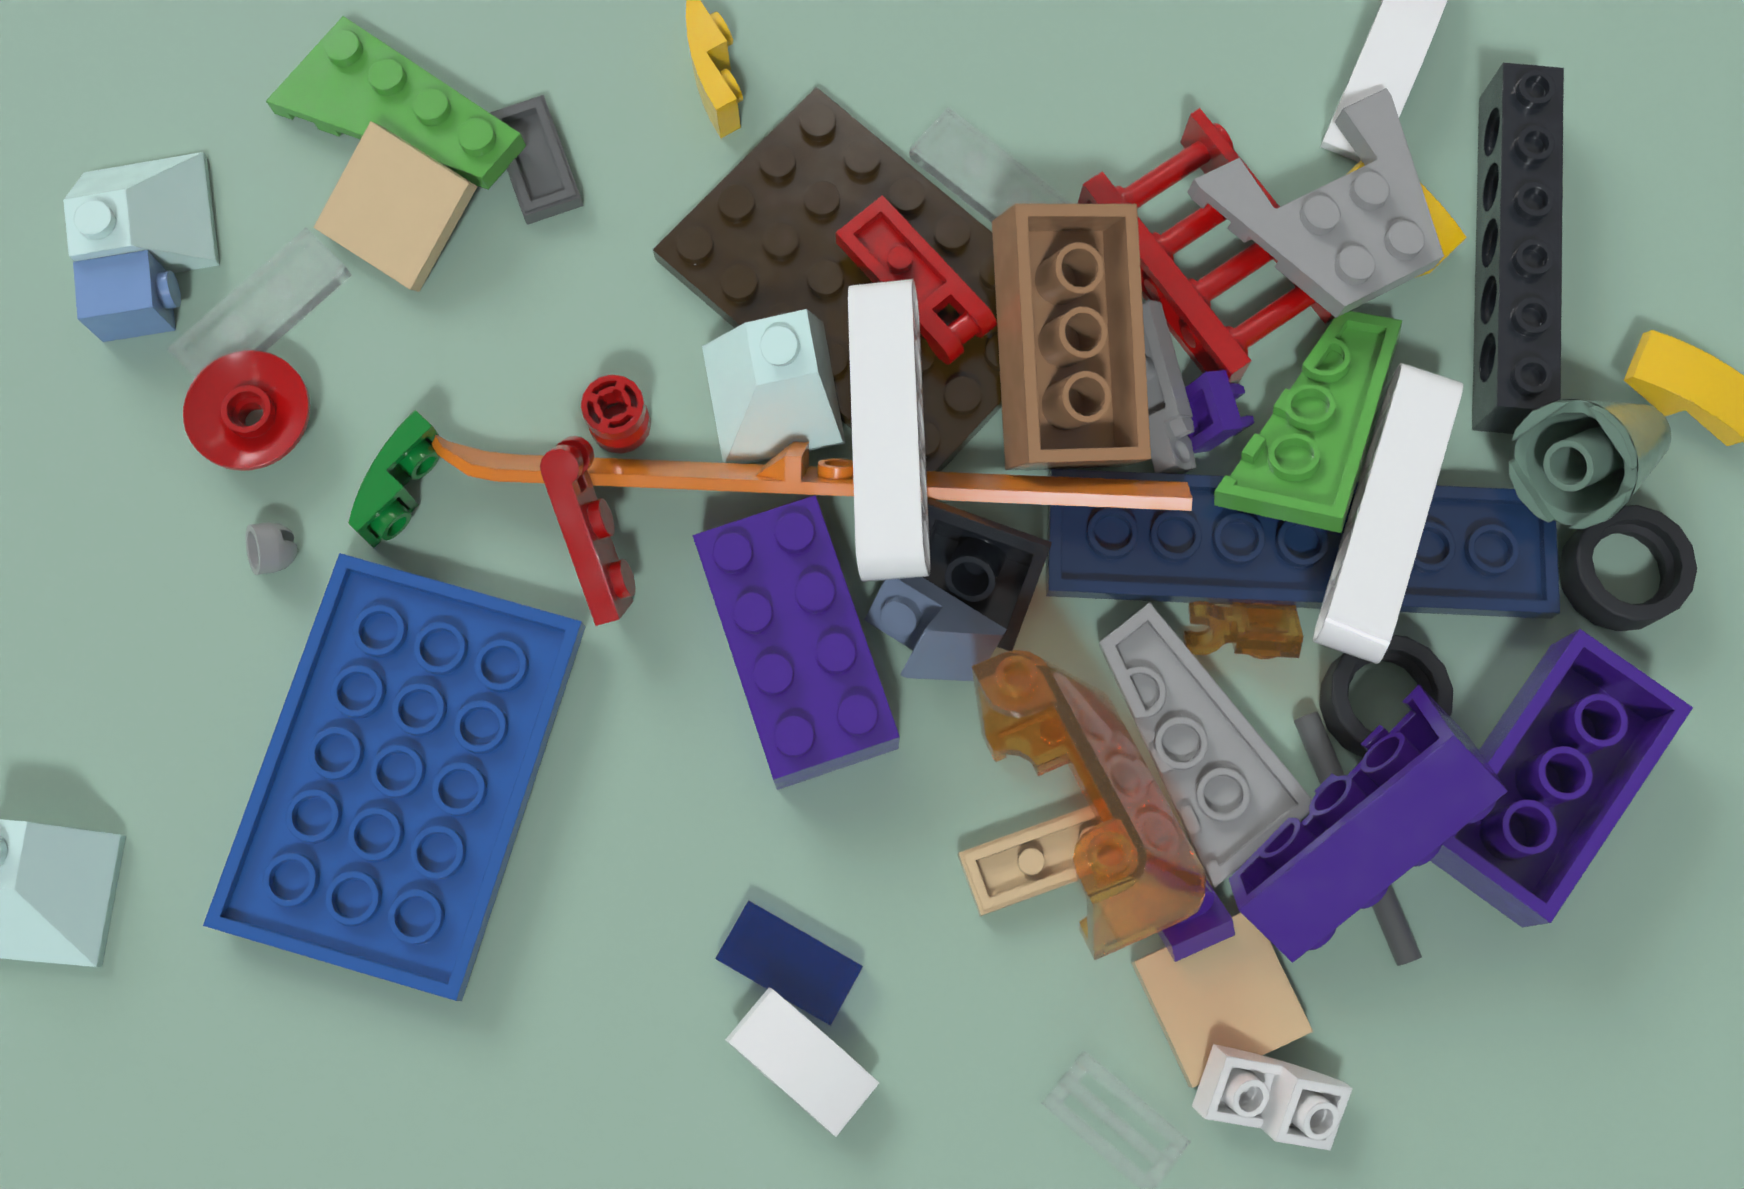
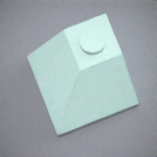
M203 152L84 172L63 199L68 254L74 262L148 250L167 271L171 270L173 273L220 265L208 161Z
M804 309L746 322L702 346L723 463L749 464L772 459L793 441L809 442V451L845 443L823 321L809 310Z
M0 819V958L102 967L126 836L34 822Z

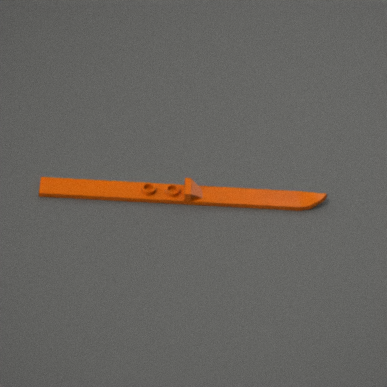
M435 435L432 447L437 455L467 476L498 482L544 483L540 471V463L544 455L489 452L447 441L439 435ZM793 441L765 465L594 458L593 464L588 469L593 486L854 497L853 461L831 458L818 461V467L809 466V442ZM926 471L928 500L931 498L933 500L1192 511L1193 498L1188 482Z

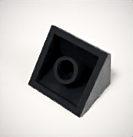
M929 498L930 575L923 578L1007 629L997 647L1012 652L1052 542Z

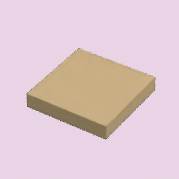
M370 121L313 228L406 288L420 292L478 186L383 126Z
M1241 912L1232 916L1235 936L1177 962L1174 961L1166 947L1131 962L1184 1078L1191 1088L1200 1084L1213 1044L1264 1055L1313 1032L1270 941Z

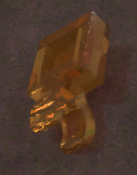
M1195 601L1188 605L1190 624L1209 626L1206 630L1200 632L1184 631V644L1194 655H1208L1217 651L1224 644L1232 643L1234 654H1246L1258 659L1300 657L1304 636L1296 605L1232 602L1230 607H1222L1207 601Z

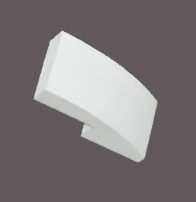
M770 987L725 1039L764 1076L781 1088L835 1137H837L879 1084L872 1075Z
M1213 1044L1192 1107L1207 1120L1261 1128L1275 1142L1331 1150L1353 1088L1343 1081L1291 1063Z

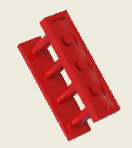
M1199 108L1190 114L1180 141L1184 150L1125 188L1121 186L1115 187L1103 171L1082 184L1078 204H1137L1138 209L1200 168L1206 174L1240 157L1234 151L1232 140L1227 131L1220 124L1212 123ZM1244 163L1272 206L1279 208L1280 206ZM1207 204L1204 208H1199L1162 234H1159L1157 232L1151 233L1138 217L1142 296L1146 301L1153 300L1162 303L1169 331L1202 373L1226 370L1230 384H1238L1252 361L1248 357V348L1310 306L1325 324L1335 318L1293 283L1295 286L1293 289L1235 328L1224 326L1211 310L1210 301L1271 260H1274L1276 263L1278 260L1255 242L1198 281L1192 278L1187 279L1174 263L1173 255L1227 219L1211 205Z

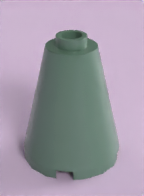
M1583 399L1554 401L1532 411L1516 428L1512 441L1516 440L1514 460L1508 462L1509 477L1519 499L1536 517L1548 523L1556 521L1570 525V528L1584 529L1611 519L1625 507L1666 454L1671 443L1670 425L1659 410L1646 404Z

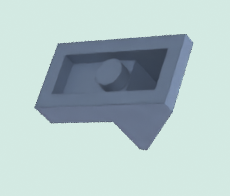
M923 577L884 580L864 619L913 650L900 674L903 677L913 679L977 681L1007 630Z

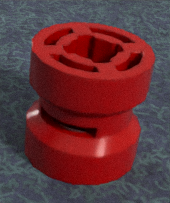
M611 374L599 377L589 384L582 396L581 409L583 418L596 443L606 451L618 454L631 452L640 447L649 436L651 420L642 392L635 382L625 376ZM613 403H618L617 405L612 406L609 409L607 408L609 405Z

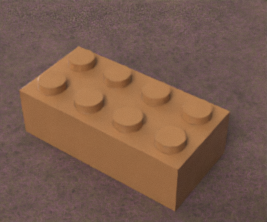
M1015 203L992 221L1005 471L1124 467L1150 460L1151 448L1137 204Z

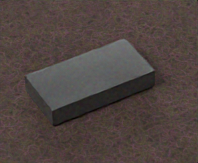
M544 95L490 112V114L518 131L526 144L523 151L507 168L526 224L529 225L582 207L583 203Z

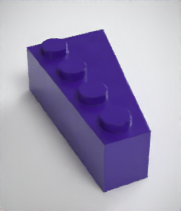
M1420 685L1402 701L1410 711L1390 732L1383 726L1378 725L1361 743L1367 752L1358 765L1348 775L1336 776L1331 773L1314 791L1316 794L1309 805L1310 814L1302 822L1298 818H1288L1229 878L1238 910L1292 963L1308 950H1316L1325 945L1332 938L1338 926L1358 910L1369 908L1379 902L1392 883L1412 867L1424 865L1433 859L1446 840L1466 824L1475 823L1487 816L1494 808L1496 801L1508 792L1470 737Z

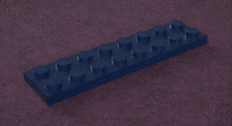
M1051 468L1049 476L1188 482L1193 499L1192 511L1048 505L1047 540L1052 542L1047 556L1046 596L1321 609L1359 482L1356 483L1342 533L1214 506V491L1224 476ZM1436 485L1400 612L1552 619L1560 614L1556 521L1548 523L1536 517L1519 499L1515 489Z

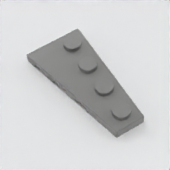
M1148 603L1099 642L1104 658L1212 888H1215L1239 869L1288 818H1298L1301 820L1309 813V805L1312 798L1151 603Z

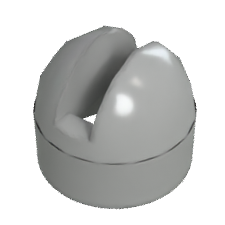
M269 522L247 526L246 550L250 567L255 575L286 569L295 560L298 548L297 544L293 542L294 534L290 529L279 523Z

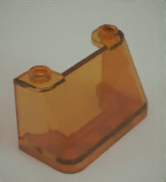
M1013 650L1004 652L971 666L981 734L994 761L997 762L1007 758L1006 754L1020 756L1032 764L1037 776L1068 764L1099 823L1082 834L1075 845L1073 855L1076 877L1087 899V916L1079 921V931L1094 961L1180 923L1198 912L1204 902L1207 880L1203 866L1109 697L1100 689L1029 651Z

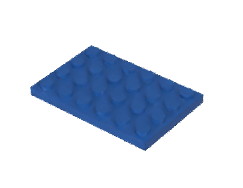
M339 553L203 926L454 1001H462L585 630L583 622Z

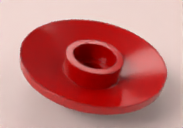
M257 350L233 352L207 365L191 383L183 406L185 431L195 449L210 462L226 469L238 471L264 468L281 460L299 443L307 428L310 417L309 393L298 372L282 358ZM263 410V415L258 422L251 426H246V417L250 412Z

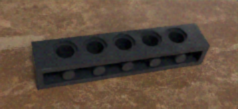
M1503 62L1479 98L1472 430L1514 434L1516 428L1532 411L1551 402L1561 400L1564 68Z

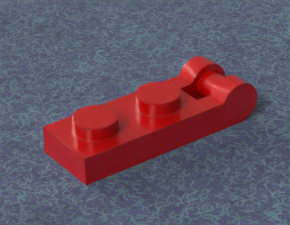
M883 195L836 232V244L873 283L914 279L919 308L920 334L926 339L934 354L945 364L950 365L964 353L963 345L975 335L982 338L996 327L997 321L988 306ZM948 304H951L960 316L947 326L937 313Z
M569 436L545 453L541 459L540 471L594 624L598 626L620 620L633 603L632 596L635 595L636 586L628 562L625 559L619 560L611 536L615 533L611 510L603 498L597 499L588 473V469L593 464L594 450L591 444L584 438Z

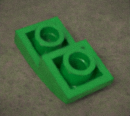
M416 410L400 424L384 444L366 473L353 503L348 524L373 548L382 540L393 539L409 524L412 517L411 512L419 504L404 486L411 479L418 480L427 475L440 458L432 447L435 435L439 434Z

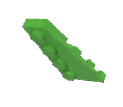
M344 16L339 19L266 100L274 114L291 120L296 116L315 124L317 129L338 137L343 133L361 140L370 121L377 123L471 183L487 190L491 188L509 167V164L526 147L518 131Z
M1349 311L1334 318L1302 364V372L1290 390L1285 388L1274 404L1273 414L1259 434L1254 433L1243 449L1241 460L1230 476L1225 475L1215 489L1214 506L1342 533L1399 342L1402 320Z

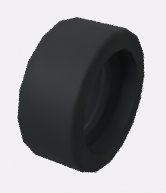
M1627 505L1618 514L1605 522L1584 529H1576L1563 546L1558 569L1562 590L1575 611L1594 625L1618 632L1642 629L1680 609L1693 591L1697 564L1693 545L1677 523L1660 511L1640 505ZM1620 533L1634 537L1649 549L1657 561L1661 578L1659 589L1653 598L1644 603L1630 604L1620 601L1605 590L1596 576L1592 558L1594 548L1601 539L1611 534Z
M1393 635L1381 661L1392 662L1404 668L1417 682V685H1420L1451 716L1453 710V686L1445 665L1429 647L1408 636ZM1343 653L1331 663L1321 682L1319 707L1327 730L1339 744L1348 751L1363 758L1367 750L1361 743L1373 731L1365 728L1353 714L1348 695L1349 685L1355 673L1364 665L1372 662Z

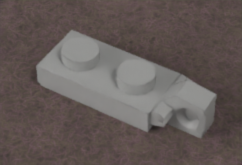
M1147 300L1142 304L1151 459L1155 473L1184 474L1196 468L1192 442L1187 436L1194 432L1193 420L1191 419L1193 415L1162 303Z

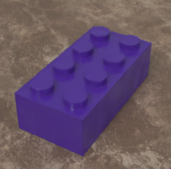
M816 495L692 535L776 789L779 790L899 749L900 736Z
M1581 629L1553 643L1479 749L1508 792L1496 801L1494 808L1487 816L1475 823L1466 824L1446 840L1436 856L1430 861L1520 927L1551 923L1693 707Z

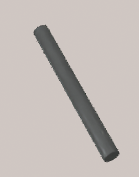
M1313 712L1294 720L1320 785L1331 773L1336 776L1345 775L1319 713ZM1390 885L1383 898L1373 905L1372 908L1397 966L1420 959L1422 955L1394 889Z

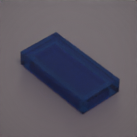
M749 900L715 958L764 988H772L785 1000L830 1026L863 969V966Z

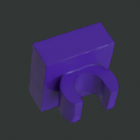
M1226 370L1205 372L1185 387L1193 415L1191 419L1194 425V432L1187 436L1192 442L1194 453L1209 452L1255 423L1251 415L1240 416L1235 400L1246 392L1244 386L1237 383L1230 384Z
M1195 871L1190 873L1189 878L1169 887L1163 885L1157 889V892L1143 898L1146 915L1175 962L1235 936L1232 917L1202 872Z

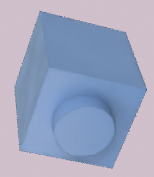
M148 250L73 262L77 319L102 342L176 331L174 308L181 305V292L177 278L171 270L167 271Z

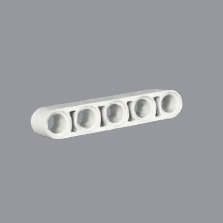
M914 279L850 285L848 288L854 515L859 575L863 582L926 577L930 575V541L920 321Z
M1400 363L1395 370L1383 400L1313 635L1314 643L1378 664L1384 657L1398 620L1463 392L1462 382L1404 363Z

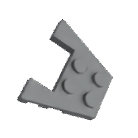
M1387 88L1343 108L1335 120L1336 125L1365 166L1279 208L1272 206L1240 158L1195 178L1187 191L1191 199L1199 206L1204 208L1209 204L1228 219L1231 223L1227 229L1244 243L1252 239L1278 260L1275 268L1335 318L1433 269L1444 257L1392 95Z

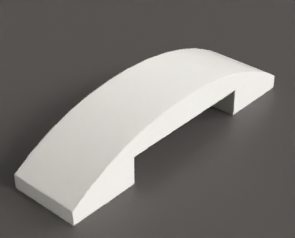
M1381 0L1377 15L1348 84L1336 107L1321 143V148L1360 162L1361 159L1340 131L1335 120L1343 108L1385 88L1392 95L1398 117H1400L1429 49L1447 0Z

